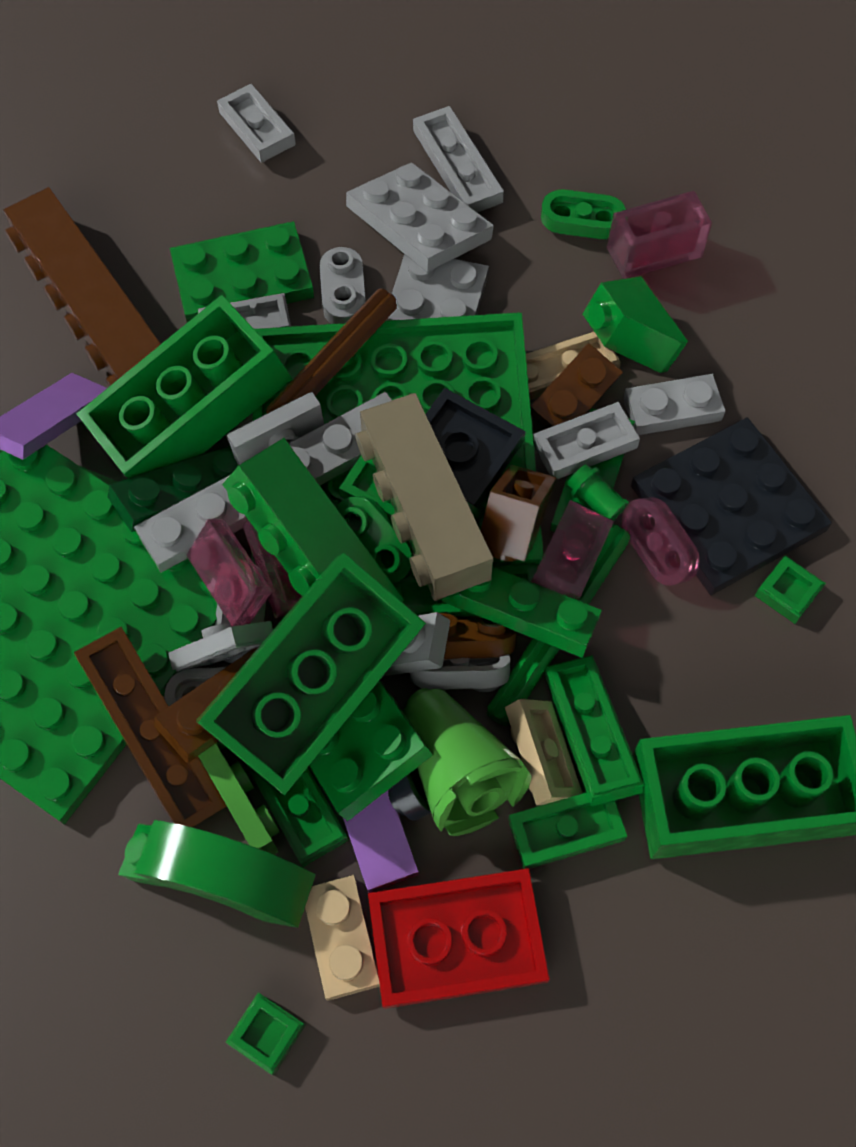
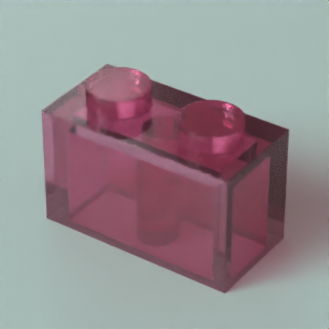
M690 191L613 213L607 249L623 279L636 277L701 258L712 221L695 191Z

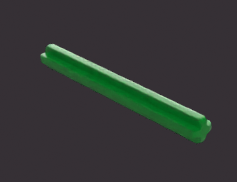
M616 524L607 526L563 595L589 605L627 547L630 540L629 532ZM534 638L510 672L508 682L500 687L488 705L487 715L493 721L506 727L510 725L505 707L519 699H527L544 674L545 668L550 665L559 651V648Z

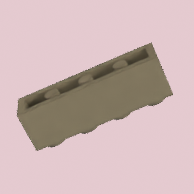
M416 393L360 411L362 431L355 433L356 442L363 460L368 461L372 459L377 472L373 473V480L382 502L390 500L395 510V514L391 515V521L401 544L409 542L414 556L410 557V565L420 587L428 585L433 599L436 601L490 581L493 557Z

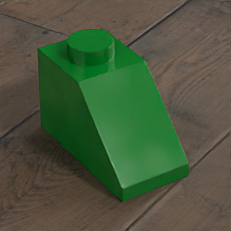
M642 276L601 282L582 314L604 347L659 373L669 370L688 343V340Z

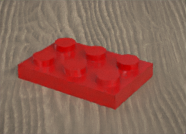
M529 868L368 893L383 1009L549 982Z

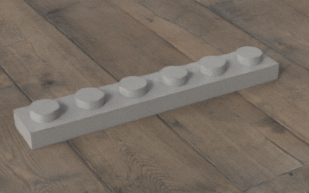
M386 392L289 443L319 485L353 468L361 456L355 433L362 431L360 411L392 401ZM229 476L134 526L137 535L161 573L251 524L246 516L239 513L229 501L227 491L222 485Z

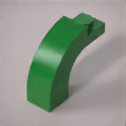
M154 820L152 825H137L134 836L126 846L125 858L118 875L134 882L188 892L224 904L261 921L296 928L299 927L316 875L290 861L239 841L200 829Z

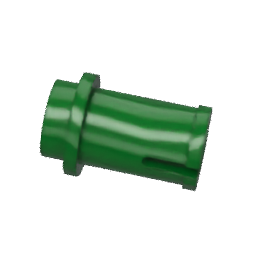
M585 464L573 474L567 483L572 489L571 496L573 498L579 496L608 525L620 516L628 506L629 501L622 498L599 476L601 470L598 467L592 469Z

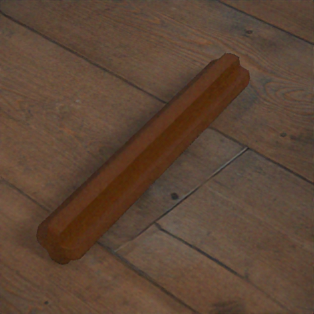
M384 288L378 289L267 406L266 413L268 414L308 393L313 392L316 396L397 309L395 296Z

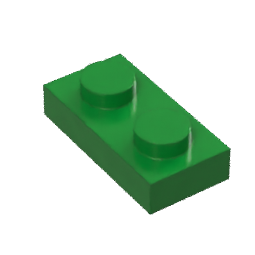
M587 792L513 813L508 817L523 869H531L623 842L627 838V833L615 801L592 806Z

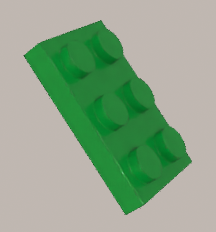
M294 221L169 248L187 323L198 314L199 308L207 307L221 295L229 303L281 293L285 294L287 304L314 298L312 282Z
M379 680L309 766L338 814L348 822L433 756V754L382 681Z

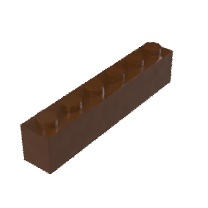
M50 187L3 209L11 226L4 230L17 253L25 250L28 256L24 258L28 269L37 282L42 279L46 281L48 285L44 286L43 289L56 311L62 308L65 309L68 315L63 318L74 338L78 341L84 337L89 344L84 349L97 371L105 368L110 375L105 378L108 386H111L161 345Z

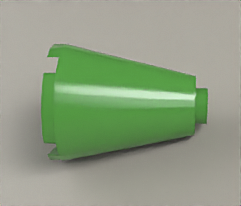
M424 688L409 697L403 713L433 754V756L417 768L433 820L441 832L445 828L450 836H459L477 831L499 819L495 809L508 800L511 806L514 807L522 799L530 786L532 777L524 762L443 689Z

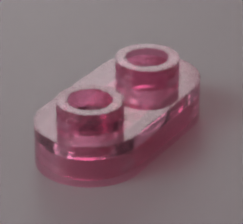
M654 497L636 499L630 502L623 512L622 527L629 532L630 543L652 576L661 584L669 586L690 581L696 575L699 568V553L666 503ZM651 515L655 519L654 528L650 522ZM677 553L680 557V566L676 560Z

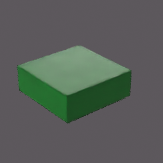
M784 556L757 590L755 597L796 624L826 583L787 556Z
M258 992L225 1043L274 1076L306 1025Z

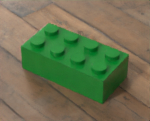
M221 295L76 414L127 478H131L202 455L293 379L275 351L228 300Z
M343 552L329 564L199 716L196 722L285 795L426 623Z
M851 715L644 738L639 740L632 754L644 784L643 793L638 794L650 859L856 835V733Z

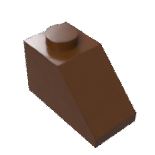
M512 464L508 467L490 491L481 527L483 538L494 558L503 561L526 560L534 546L557 477Z

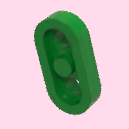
M565 189L555 190L547 194L543 199L541 208L542 224L551 232L595 239H611L618 236L624 228L626 207L616 197Z
M356 496L346 498L336 506L348 525L349 517L352 513L355 512L360 515L362 525L359 530L353 531L391 583L401 581L413 572L410 565V557H413L414 553L409 542L402 544L399 542L391 518L377 502L368 497ZM385 549L391 551L395 557L394 565L391 568L383 565L381 561V554Z

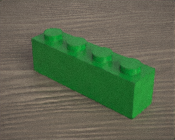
M282 438L240 464L222 484L227 491L232 506L239 513L246 516L257 531L263 548L268 553L275 555L288 573L292 587L300 595L303 596L329 564L344 552L401 602L404 601L285 438Z

